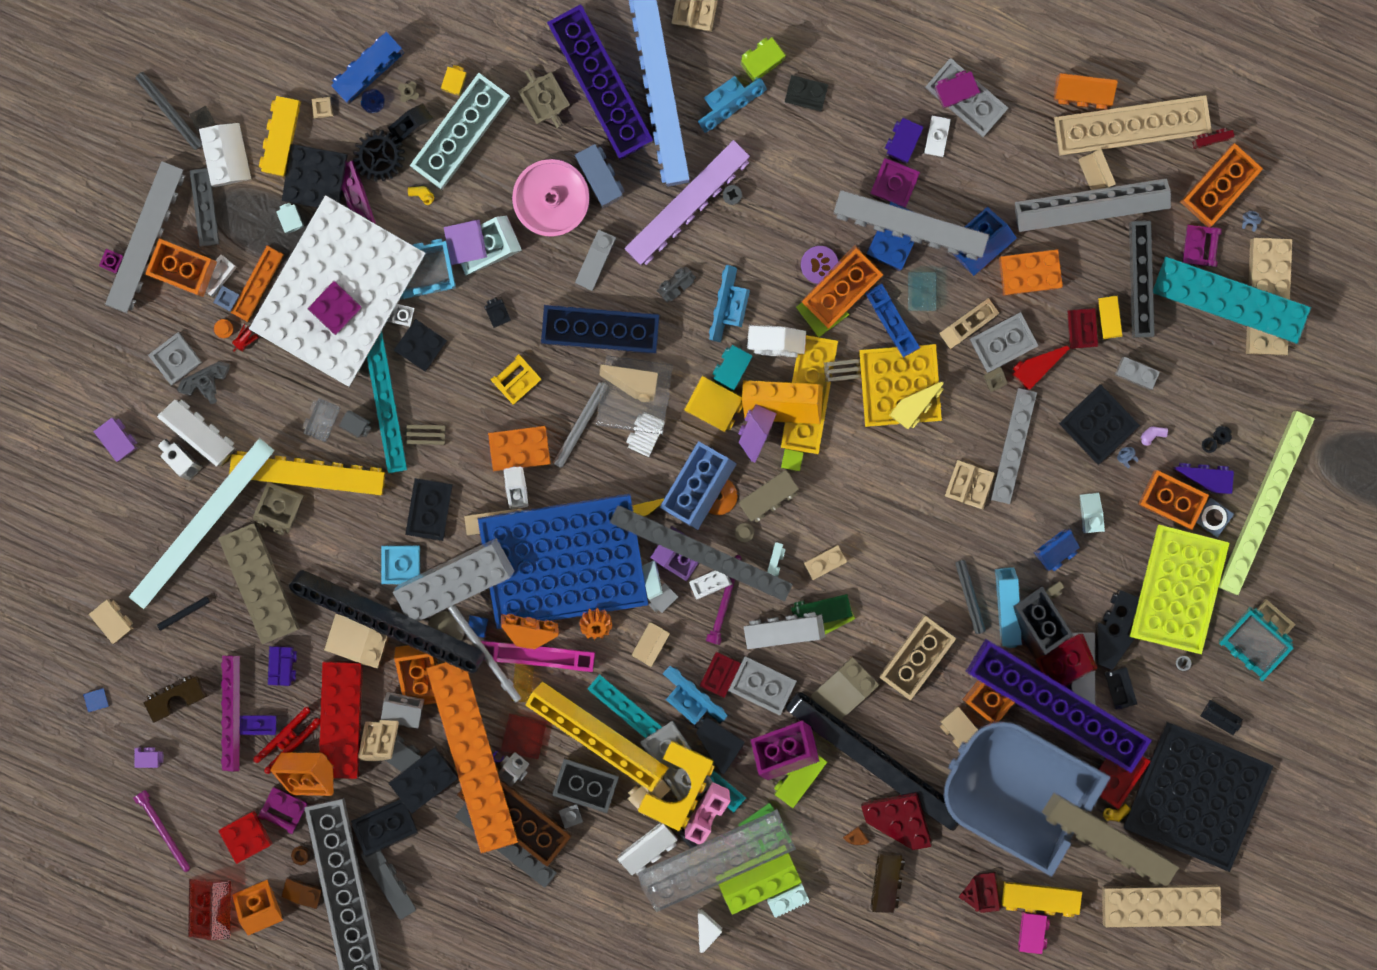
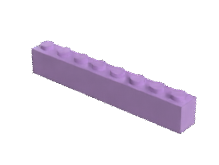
M733 140L624 249L640 266L643 263L645 265L649 264L654 258L652 254L656 250L662 251L668 244L666 241L671 236L675 238L681 232L680 227L684 223L688 225L695 218L693 214L698 209L702 211L709 204L707 200L711 196L715 198L722 191L720 187L725 182L729 184L736 177L734 173L738 169L742 171L750 163L748 161L750 156Z

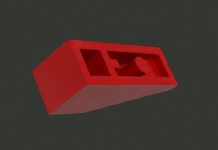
M1064 346L1024 362L1020 360L1012 368L1014 370L1012 375L1027 390H1030L1070 348Z

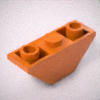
M501 614V627L517 647L537 649L558 637V623L549 620H536L532 617H517L514 614Z

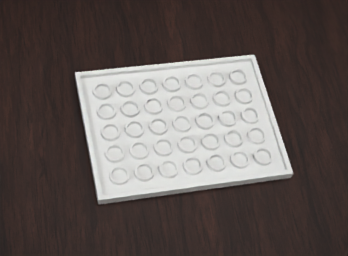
M325 195L249 329L350 387L426 253ZM333 281L362 307L337 335H334L307 309Z

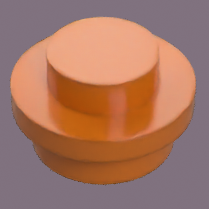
M221 319L215 323L214 332L219 338H228L233 333V325L230 321Z

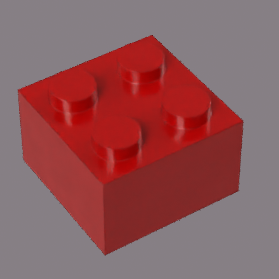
M255 810L218 830L236 864L273 844Z

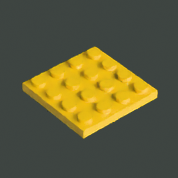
M936 344L919 345L920 349L904 358L897 347L859 350L865 427L899 424L889 415L900 400L939 383ZM940 395L937 398L933 397L931 399V407L926 413H920L917 417L920 419L918 423L942 421Z

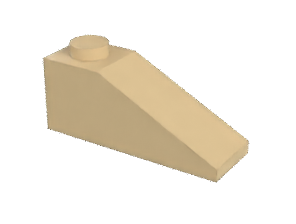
M988 298L939 334L951 349L1000 313Z
M608 365L600 366L601 377L633 398L639 399L642 402L654 401L658 373Z

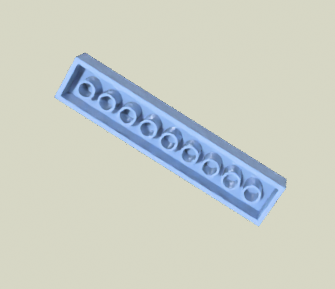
M629 0L631 13L635 12L636 16L632 18L634 32L638 31L639 37H636L638 51L642 50V56H639L641 70L645 69L646 74L643 75L644 87L649 88V94H646L648 107L653 109V112L650 113L651 125L656 126V131L653 132L655 145L660 147V150L657 151L658 163L663 164V169L660 170L662 183L666 182L667 187L689 183L657 1Z

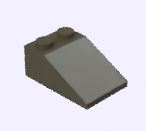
M851 656L810 696L816 703L841 720L873 692L879 684Z

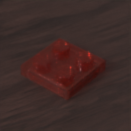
M510 713L501 751L512 754L515 752L521 756L539 759L547 722Z

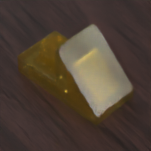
M515 663L513 687L521 696V699L517 702L527 703L532 694L535 665Z

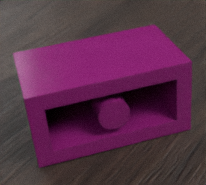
M964 70L955 74L956 78L949 80L947 77L937 82L938 85L935 86V91L943 109L979 95L980 91L971 71L967 73Z

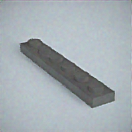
M465 803L455 817L474 832ZM518 843L496 849L544 888L557 873L550 866L546 867Z

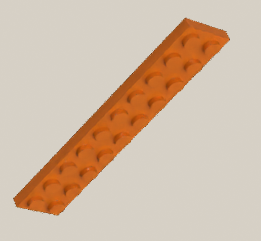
M446 662L426 668L480 852L485 853L518 843L469 673Z

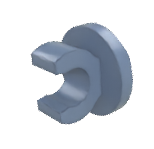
M1255 211L1245 212L1243 214L1242 228L1245 229L1246 225L1251 223L1253 224L1252 231L1255 232L1257 224L1261 223L1262 218Z
M1125 447L1119 451L1117 459L1127 468H1130L1129 460L1133 459L1138 462L1134 448Z

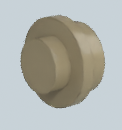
M739 524L735 529V536L741 542H748L754 536V529L750 524Z

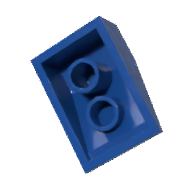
M1063 529L1034 551V554L1047 571L1051 569L1055 571L1063 565L1061 562L1065 558L1069 560L1078 553L1076 550L1080 547L1072 532L1068 529Z

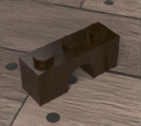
M189 675L181 679L182 684L175 687L173 683L163 688L165 692L159 695L155 692L147 696L148 700L143 703L153 723L173 714L170 708V700L174 696L182 697L187 706L208 697L198 676L192 678Z

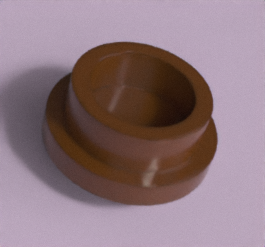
M298 846L293 849L291 859L297 865H304L310 860V851L304 846Z

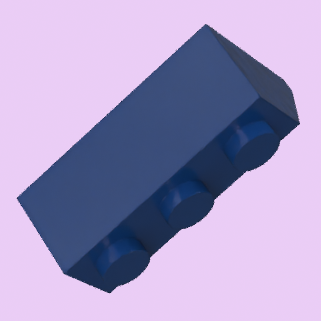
M987 206L964 227L989 235L983 257L978 258L976 261L966 258L967 254L959 252V255H953L964 268L975 276L1016 240L1017 237L1010 227Z

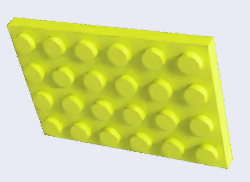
M1158 525L1130 637L1202 654L1229 542Z

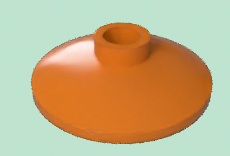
M730 480L726 481L720 492L722 498L715 500L709 513L723 515L734 508L737 502V490Z

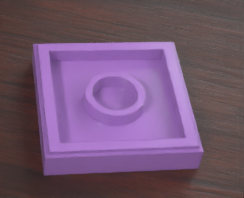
M480 220L443 227L451 265L487 258Z

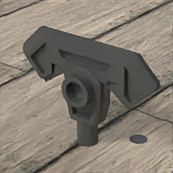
M218 361L182 379L177 391L190 396L198 388L204 397L208 398L210 404H214L217 402L215 397V379H224L230 366L227 363Z

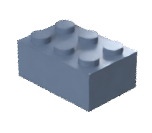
M594 144L575 154L603 209L623 198L622 193H624V189L619 180L615 182L613 178L615 172L610 163L606 165L604 161L606 155L601 146L597 148Z

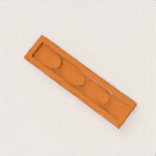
M266 246L233 307L232 314L249 322L284 254Z

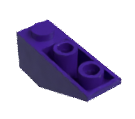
M1179 463V467H1174L1175 471L1209 492L1232 494L1234 471H1230L1227 466H1217L1216 470L1210 469V465H1198V468H1190L1191 464Z

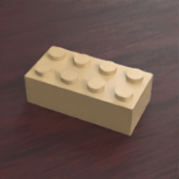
M923 615L878 677L911 701L956 638Z

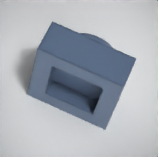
M222 286L213 303L231 312L240 295Z

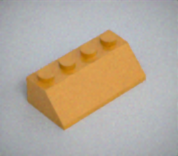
M743 380L742 404L744 417H746L749 410L753 411L755 404L777 413L773 422L821 424L823 386L819 384Z

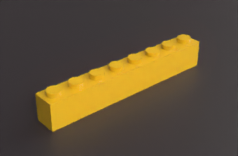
M237 451V454H231L229 475L248 452ZM275 455V459H267L251 480L383 495L386 473L381 472L382 468L370 467V471L362 470L363 466L359 465L343 468L344 464L332 462V466L324 465L325 461L313 460V464L305 463V459L294 458V461H286V457Z
M541 682L532 692L525 705L651 792L661 782L668 770L667 766L544 682Z

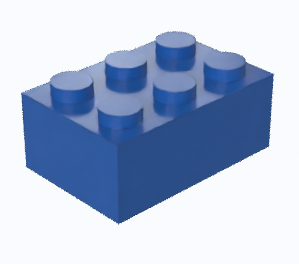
M890 202V203H889V205H891V206H895V207H898V208H901V209L908 210V209H906V208H904V207H902V206H899V205H897V204H895V203H893V202ZM885 230L884 233L876 231L866 256L901 271L914 242L910 241L911 237L903 236V238L893 236L892 232Z

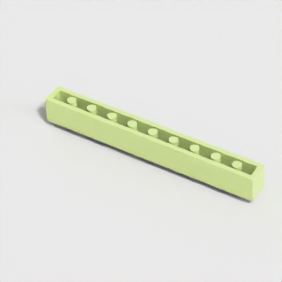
M1293 411L1220 579L1218 588L1234 595L1239 594L1315 418L1298 411Z

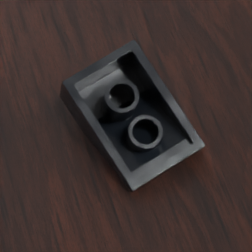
M1040 587L1013 606L1024 642L1035 659L1046 655L1073 636L1043 587Z

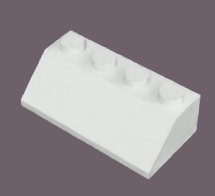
M182 399L180 401L174 400L157 416L215 466L222 467L236 450L233 447L234 442L226 436L222 438L218 434L220 431L212 424L208 426L204 423L205 418L198 412L192 413L189 410L190 406Z

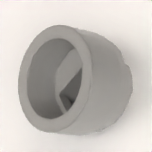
M1180 656L1176 660L1177 668L1181 671H1188L1192 666L1191 659L1187 656ZM1186 659L1188 661L1183 669L1181 668L1184 660Z

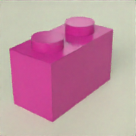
M1022 911L1018 942L1019 952L1042 954L1043 950H1046L1047 938H1044L1045 930H1049L1050 923L1046 914Z

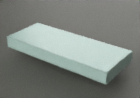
M653 560L642 566L648 599L663 594L657 563Z

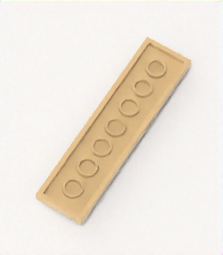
M1206 95L1054 117L1059 156L1194 137L1204 133L1212 134Z

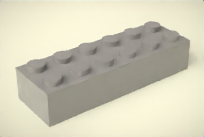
M497 538L397 585L393 594L405 616L421 621L509 579L514 573V569Z

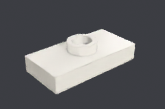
M931 116L924 154L943 157L951 119Z
M716 570L689 582L696 600L732 585L729 576Z

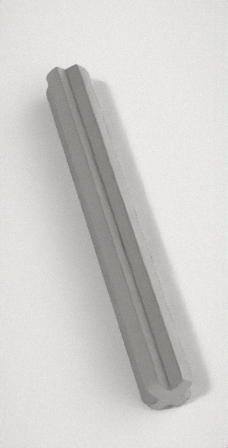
M603 382L598 383L553 462L556 466L563 467L608 389V386Z

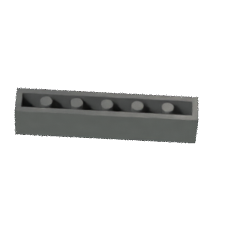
M1134 221L1129 223L1132 338L1154 337L1151 221Z

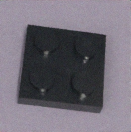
M415 319L394 351L426 372L447 340Z

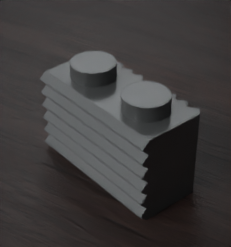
M349 410L339 424L340 428H343V430L357 438L367 437L372 428L369 426L370 421Z

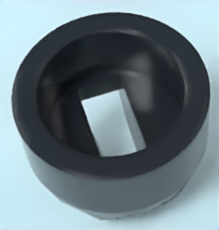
M1213 438L1204 439L1202 449L1207 453H1213L1217 449L1216 440ZM1210 441H1213V445L1209 450H1207L1206 448L1209 445Z

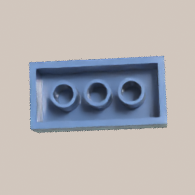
M698 441L659 508L698 530L737 463Z

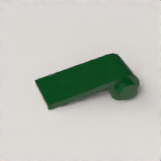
M848 594L806 604L805 600L794 602V606L791 607L792 615H797V618L804 617L805 613L815 612V615H822L823 624L853 616Z

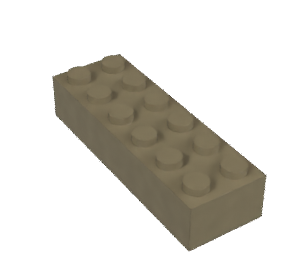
M253 523L219 537L218 539L261 644L263 645L299 630V625L258 526Z

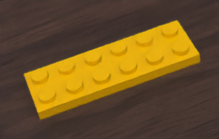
M806 335L805 354H798V357H796L792 383L819 384L823 386L821 424L785 422L781 448L819 454L831 381L825 382L824 362L835 361L838 341Z

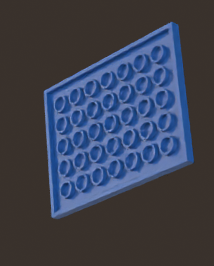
M630 494L478 518L482 544L497 538L514 569V573L509 579L490 587L497 629H502L501 614H514L517 617H532L536 620L552 621L582 616L583 612L588 613L589 608L592 611L598 608L599 611L605 609L606 612L648 605L637 535L610 523L617 505L633 512Z

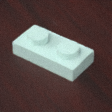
M775 542L767 570L768 573L778 577L780 567H777L779 559L783 560L785 549L782 548L783 544Z

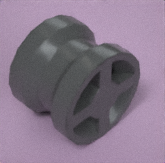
M736 185L727 186L723 191L724 201L729 205H736L740 202L742 198L740 188Z

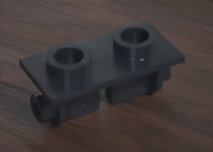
M1209 700L1200 715L1231 735H1234L1240 729V723L1243 720Z

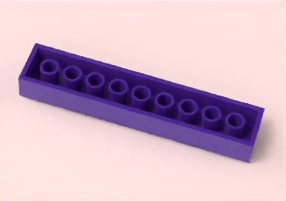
M987 639L984 640L966 670L969 675L1131 773L1152 741L1139 731Z

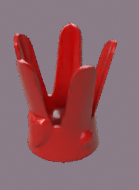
M244 324L238 337L232 341L236 346L233 351L238 348L243 352L249 344L259 338L258 334H254L248 339L251 335L250 327L247 326L244 330Z

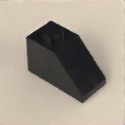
M422 103L405 112L388 129L393 137L396 136L398 138L396 141L398 143L421 130L433 118Z

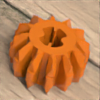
M589 608L588 613L583 612L582 618L579 621L582 634H585L587 639L593 637L594 641L597 637L603 639L604 635H609L612 629L611 616L606 613L605 609L599 611L596 608V610L592 611Z

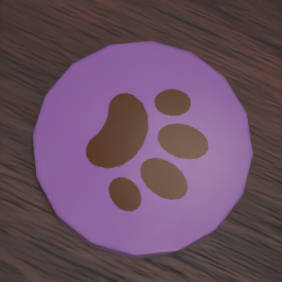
M826 246L810 248L801 259L803 275L810 282L818 284L838 263L837 255Z

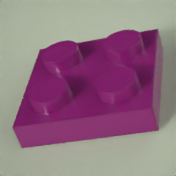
M884 158L870 194L906 208L920 172Z
M333 281L307 309L334 335H337L362 307Z

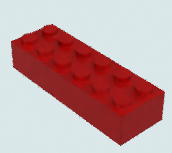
M322 662L319 753L324 754L332 764L333 778H359L360 759L358 755L361 734L363 664L358 662Z

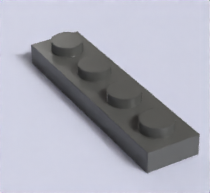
M208 168L190 170L199 246L220 245Z

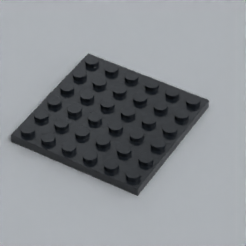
M1166 721L1151 757V762L1146 769L1130 808L1131 810L1122 828L1230 872L1269 779L1273 765Z

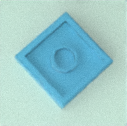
M381 546V584H401L420 575V546Z

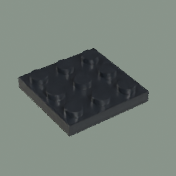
M291 144L282 201L318 208L326 195L340 203L348 154Z
M1101 384L1058 423L1097 465L1105 460L1140 426Z

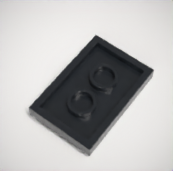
M418 478L414 479L405 535L444 541L453 484Z
M401 799L351 821L365 857L419 834L410 811Z

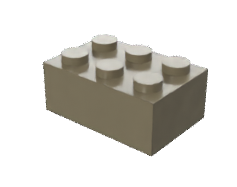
M784 470L739 501L738 504L751 522L755 520L757 523L766 517L764 514L770 509L773 512L782 506L780 503L786 498L789 501L798 495L796 491L799 488L788 472Z

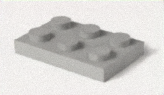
M1021 312L969 339L987 373L1038 347Z
M744 656L728 691L781 715L797 681Z

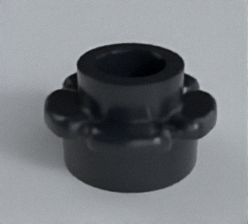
M1218 426L1215 429L1213 438L1218 444L1224 445L1226 442L1231 441L1230 428Z

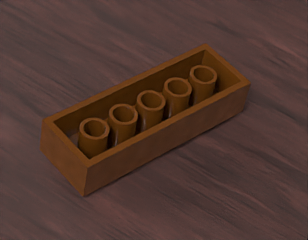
M500 779L518 844L548 867L571 838L572 834L513 787L508 786ZM461 789L457 796L460 797L463 801H465L463 791Z

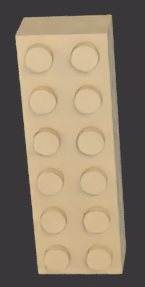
M1250 239L1248 286L1290 300L1292 239ZM1247 326L1246 354L1288 355V340Z
M1164 885L1102 886L1103 925L1105 927L1221 926V892L1218 885H1168L1167 887Z

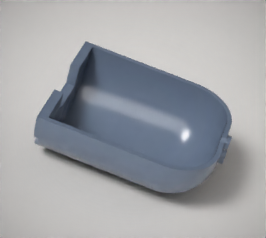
M994 722L985 725L977 730L966 743H961L957 759L953 758L948 766L950 773L944 790L946 807L953 819L964 828L1052 877L1071 845V838L1074 832L1068 834L1061 829L1062 825L1059 823L1055 826L1046 820L1047 816L1042 813V810L1055 792L1083 810L1091 811L1109 781L1110 776L1017 724Z

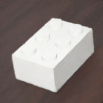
M749 326L748 349L754 350V354L798 357V354H805L806 331L786 327Z

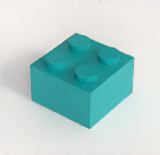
M732 345L731 348L726 347L721 357L724 361L722 365L717 364L712 375L715 376V381L734 391L752 355Z

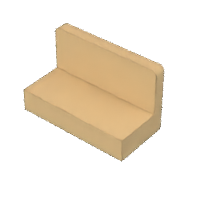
M1101 149L1078 160L1090 190L1109 188L1116 185Z
M649 623L632 656L652 667L670 633L653 623Z

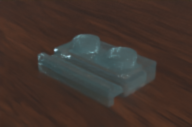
M908 272V311H936V272Z

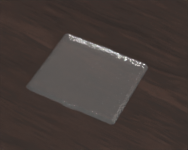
M607 355L605 365L658 373L654 401L642 402L603 378L601 388L599 389L600 401L596 425L663 435L666 409L670 401L669 389L673 365Z

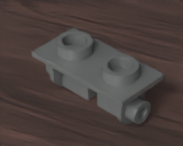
M686 266L679 268L671 279L660 284L657 292L666 302H672L681 294L677 287L681 286L683 290L687 289L694 283L693 280L696 277Z

